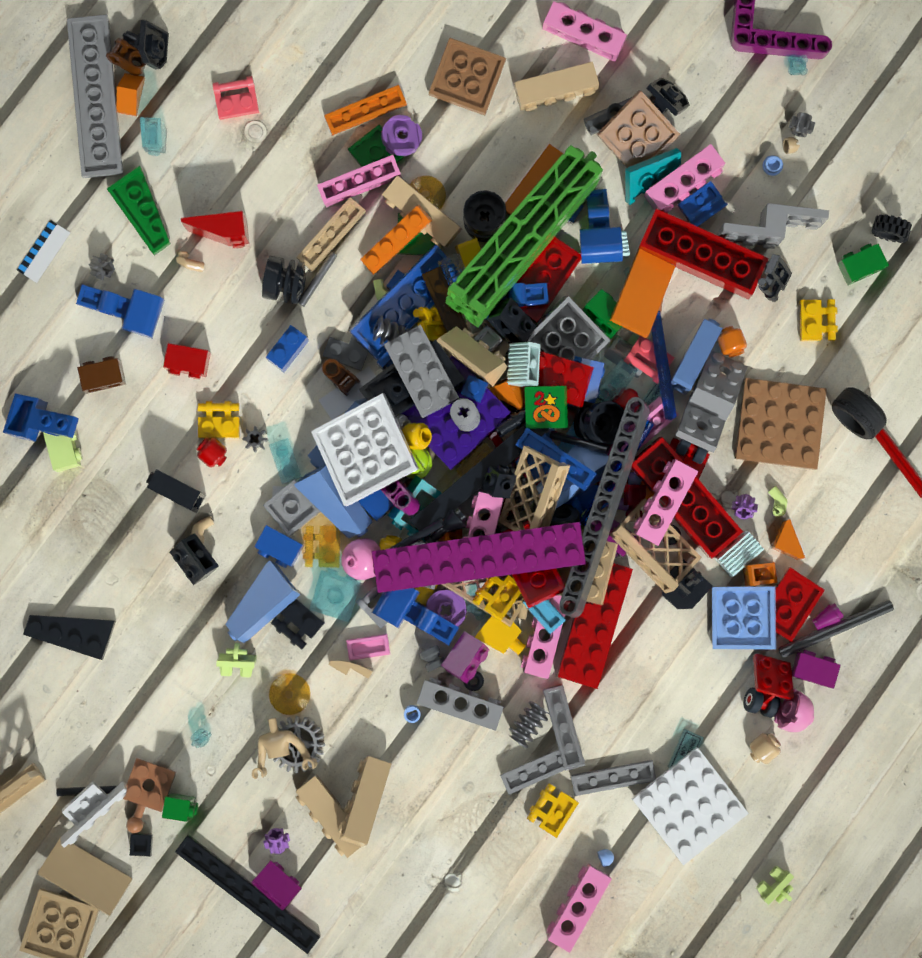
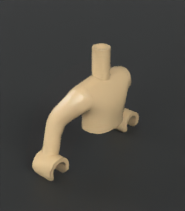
M276 718L268 719L270 732L258 738L257 768L252 770V777L257 779L259 770L262 778L267 775V769L265 768L266 753L268 759L287 756L290 754L289 743L293 744L300 752L304 760L302 763L304 770H308V761L311 762L313 769L316 768L318 762L309 755L305 744L292 731H279Z

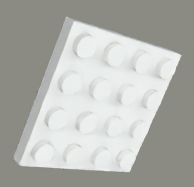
M383 393L311 431L344 506H349L419 469L389 401Z
M697 747L631 798L683 866L749 814Z

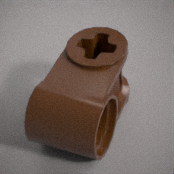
M121 38L115 40L114 47L106 54L107 59L111 63L134 76L141 75L146 66L143 63L139 50ZM132 61H138L141 65H134Z
M335 359L326 360L322 366L324 375L345 396L349 395L348 392L356 383L359 384L361 382L352 372ZM335 364L338 367L337 372L334 374L327 373V366Z

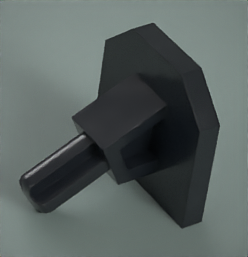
M141 20L140 34L137 35L130 31L123 33V40L139 50L144 64L157 70L167 63L168 32L147 20Z
M664 78L655 80L646 88L656 97L653 104L662 114L669 110L674 116H677L690 106L686 95L671 81Z
M396 370L368 385V389L374 397L382 393L386 395L395 417L415 406L401 376Z
M674 566L670 570V575L674 579L679 575L678 566ZM692 568L678 583L679 586L674 591L665 593L662 589L661 591L662 596L677 610L693 609L713 585L701 575L700 571L697 572Z

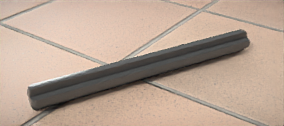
M890 600L882 602L838 623L780 646L778 648L779 653L782 657H787L893 611V604Z

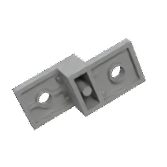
M768 203L761 212L759 227L724 223L718 231V236L733 243L742 242L744 246L759 244L763 245V248L774 249L775 246L778 247L784 240L786 226L798 227V225L806 226V229L816 230L828 220L829 210Z
M711 350L699 380L689 397L675 436L714 453L724 424L736 403L748 366Z

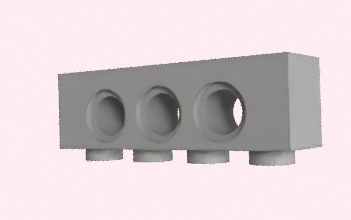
M431 677L429 681L424 680L417 701L418 705L496 731L504 706L500 705L501 701L490 697L488 701L481 699V694L469 691L468 694L460 692L461 687L452 684L449 687L441 685L442 681ZM440 690L445 691L447 694L446 701L438 702L435 699L436 692ZM459 697H463L467 701V705L463 709H458L455 706V700ZM478 704H484L487 708L486 713L482 716L477 715L474 711Z

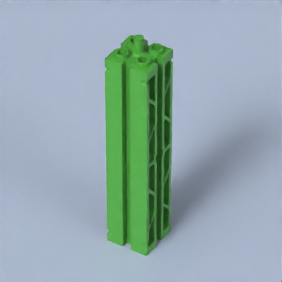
M570 145L566 149L565 153L560 156L457 277V280L448 288V296L445 302L456 312L464 314L465 318L477 328L483 323L484 319L494 310L588 198L590 193L597 187L603 169L595 161L597 157L595 152L591 151L583 158L585 154L579 148H574Z

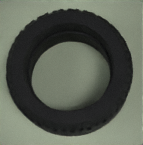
M848 387L844 389L832 403V411L837 419L848 430L862 439H873L887 423V418L882 408L870 396L857 388Z

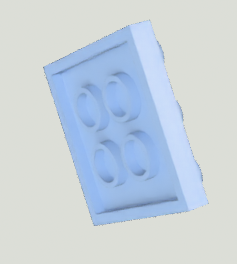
M712 587L713 649H776L775 587Z

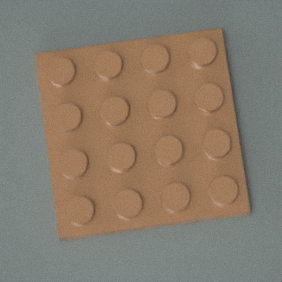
M745 378L735 459L817 470L827 389Z

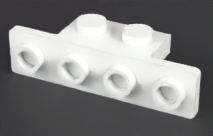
M92 781L61 809L62 813L74 824L61 836V845L65 848L68 844H73L83 830L90 829L95 823L94 820L100 815L104 816L110 810V806L115 801L119 802L122 800L127 791L126 783L122 781L107 795Z

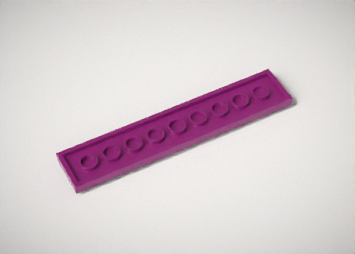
M580 522L372 551L378 593L586 564Z

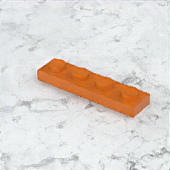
M397 85L325 114L324 117L333 136L404 107L407 103L400 86Z
M417 205L360 260L373 275L376 274L433 220L420 205Z

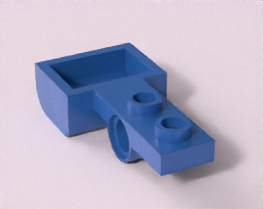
M607 189L593 190L587 198L589 229H579L581 264L623 261L621 227H610Z
M515 283L502 300L512 298L519 307L548 305L547 283L526 285L524 283Z
M82 284L76 304L124 319L123 330L153 339L165 300L157 295L137 289L133 290L131 299H128L113 292L102 291Z
M15 393L3 433L36 442L39 431L54 436L60 435L73 438L79 418L47 411L48 402Z
M414 588L383 592L371 612L397 628H400L403 621L406 620L447 645H450L459 629L458 626L415 602L420 592Z

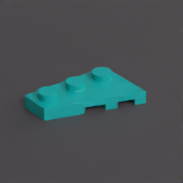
M675 148L625 168V202L629 205L635 202L634 198L641 193L645 194L652 185L661 181L680 167L681 151Z

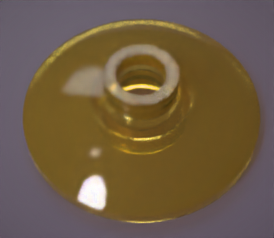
M420 176L409 184L421 195L422 192L428 191L430 194L425 198L439 210L442 209L446 200V191L438 179L432 176Z
M292 673L277 677L269 690V699L275 710L285 715H294L304 710L309 703L311 695L310 687L306 680ZM286 691H292V698L285 696Z

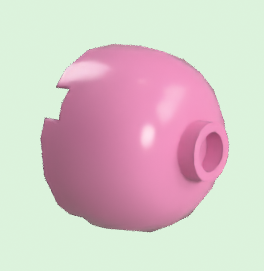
M368 538L357 539L349 543L344 548L341 556V565L344 571L356 580H368L375 577L372 551L381 550V548L375 541Z
M793 689L794 698L792 700L784 699L783 703L780 701L779 710L774 716V721L780 729L788 732H801L813 722L814 706L809 697Z

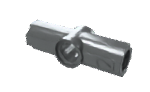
M631 98L620 103H613L608 108L584 118L588 133L590 135L598 133L613 118L610 112H618Z

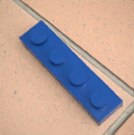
M528 428L516 443V446L523 450L524 446H529L559 463L564 462L570 465L566 479L583 491L587 489L596 476L594 471ZM547 462L543 463V464H544L545 466H547L548 468L551 467V465H550L549 463H547Z

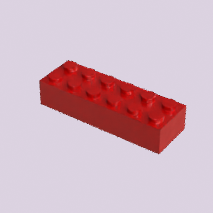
M659 209L655 210L638 247V250L642 249L682 271L748 300L752 297L769 259Z
M658 437L634 458L631 469L649 490L655 494L653 488L658 480L662 481L665 475L663 470L668 461L672 462L675 459L683 464L685 463L663 437ZM672 477L669 480V486L672 489L678 487V479ZM695 477L674 519L702 552L712 559L743 531L700 480ZM665 495L660 497L659 501L666 507L669 503L668 497Z
M613 563L603 605L586 602L582 614L579 617L573 618L556 677L598 689L632 575V568Z

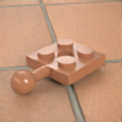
M136 758L126 785V795L123 798L138 804L134 817H131L126 823V828L130 833L136 834L142 830L143 822L141 818L146 807L159 812L163 811L164 800L170 792L176 775L175 771ZM147 779H152L155 783L152 791H147L144 788V782Z

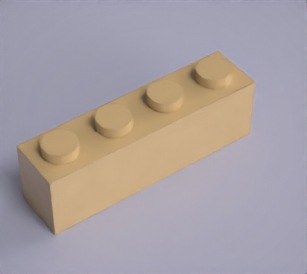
M593 62L514 83L520 111L526 110V112L537 109V106L541 105L552 106L560 100L571 101L579 95L590 96L595 94L599 88V81Z
M398 175L382 194L386 198L384 201L393 209L397 207L402 211L400 215L403 218L417 205H420L433 220L421 233L425 235L428 232L433 237L431 241L440 248L442 245L448 248L462 230L459 225Z
M370 756L360 760L357 767L359 776L357 780H354L351 787L352 799L347 801L344 810L347 815L345 821H341L338 833H341L339 839L361 847L368 844L392 765L391 763Z
M317 774L295 791L298 794L296 796L298 802L302 806L306 805L309 808V816L315 823L319 821L323 826V834L327 839L332 838L336 843L334 847L341 856L345 855L348 858L361 848V846L339 839L341 833H338L341 821H345L347 813L344 812V808Z

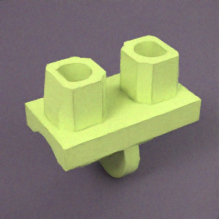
M235 643L234 649L227 648L226 654L219 653L216 667H219L221 676H232L233 667L240 668V676L251 677L257 655H247V649H240V643Z
M775 866L769 873L776 880L775 883L769 886L762 880L756 886V889L762 895L761 898L768 905L774 899L779 904L785 898L790 902L792 898L788 894L794 889L789 884L794 876L787 870L784 871L780 867Z

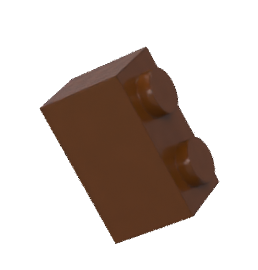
M114 356L103 358L102 362L88 361L82 363L83 366L77 367L82 391L88 394L126 385L121 361Z

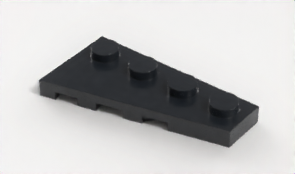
M30 615L23 635L103 660L116 621Z

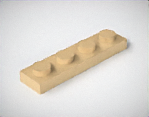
M350 197L296 258L299 261L305 262V266L313 272L365 214L366 210Z

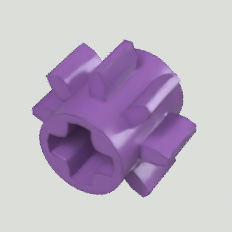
M748 494L737 495L736 500L732 502L731 509L735 510L734 516L744 520L750 517L753 518L754 512H757L758 504H755V497L752 498Z
M273 828L268 834H265V841H263L265 849H270V854H281L286 848H289L288 842L290 838L288 833L284 834L283 828Z

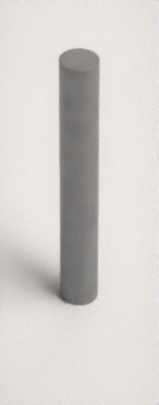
M333 252L329 253L299 299L301 306L305 307L337 258V255Z

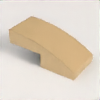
M336 660L330 661L328 664L345 675L349 673L350 669H353L369 679L373 673L367 667L353 662Z

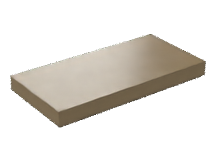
M60 838L37 873L39 876L109 917L133 880L131 877L74 844H68L64 848L61 845Z

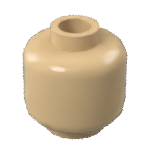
M762 733L750 743L752 751L750 756L757 763L761 761L764 764H769L780 754L781 744L773 734Z

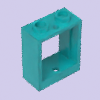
M415 475L407 487L415 497L421 489L435 499L442 494L417 475ZM394 505L387 515L393 519L391 524L400 530L403 527L409 530L407 533L409 536L418 532V530L401 519L404 512Z

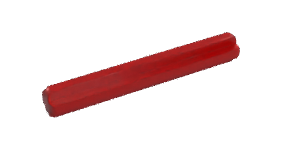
M883 428L875 438L920 498H922L921 477Z

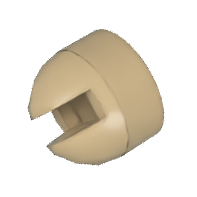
M794 137L784 138L783 150L785 154H792L798 151L800 145L796 144L799 142L798 139Z

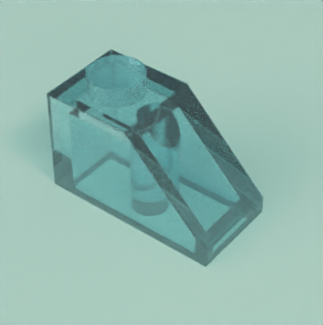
M140 117L141 139L144 151L153 156L166 153L167 128L161 118Z
M621 358L600 382L598 399L602 402H614L618 399L638 372L630 363L628 365L624 362L625 358Z

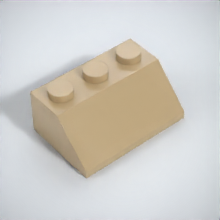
M456 326L438 338L437 342L449 354L492 387L508 368L504 363L506 359L497 352L492 354L488 351L490 347L482 340H479V342L473 339L474 335L466 328L461 330Z

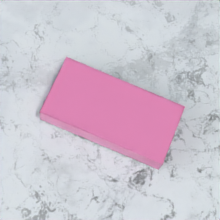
M388 634L346 640L349 661L390 655Z

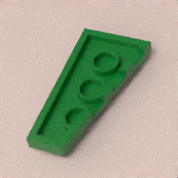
M140 166L107 188L110 195L154 256L171 244Z

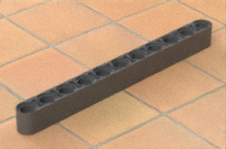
M639 397L631 398L626 404L582 535L588 569L582 572V565L572 566L560 600L559 608L561 612L571 618L579 617L584 610L649 416V406ZM637 405H642V409L639 412L634 413L635 407ZM635 424V429L632 432H628V427ZM629 444L628 449L625 452H621L622 446ZM617 464H622L621 470L615 472V466ZM615 483V489L608 492L609 485ZM608 503V509L602 512V505ZM602 523V528L595 532L596 524ZM595 542L594 550L588 552L589 544ZM581 582V589L575 592V585ZM574 602L575 608L573 611L569 612L568 606L570 603Z

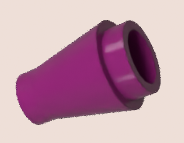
M834 603L831 606L829 604L812 619V622L820 630L840 622V619L844 616Z

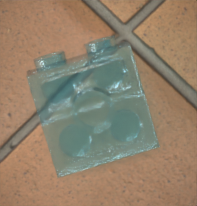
M327 568L326 571L321 570L309 610L349 622L361 582H358L348 574H346V577L339 576V571Z

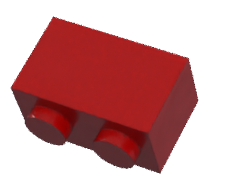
M168 343L163 368L168 370V374L175 376L185 373L189 374L188 377L193 379H200L201 376L207 377L211 353L208 350Z

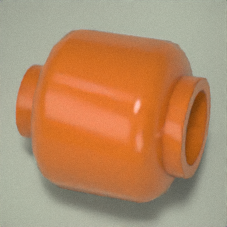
M733 326L722 329V334L717 339L722 354L729 356V358L743 354L744 349L747 347L742 330L734 329Z

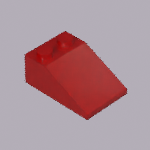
M243 211L181 218V223L188 232L227 246H233V248H243L245 244H250L247 219Z

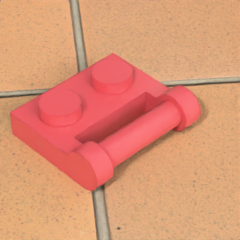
M253 76L227 83H212L220 120L259 113ZM246 87L249 89L247 93L225 97L221 95V92Z
M640 336L624 359V362L628 365L629 363L653 378L652 381L658 384L675 357L647 338Z

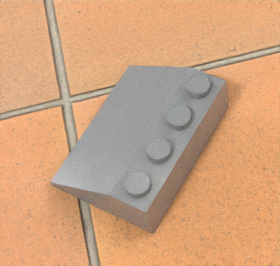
M563 296L535 324L536 328L527 342L540 344V351L573 361L574 356L592 359L611 340L569 296Z

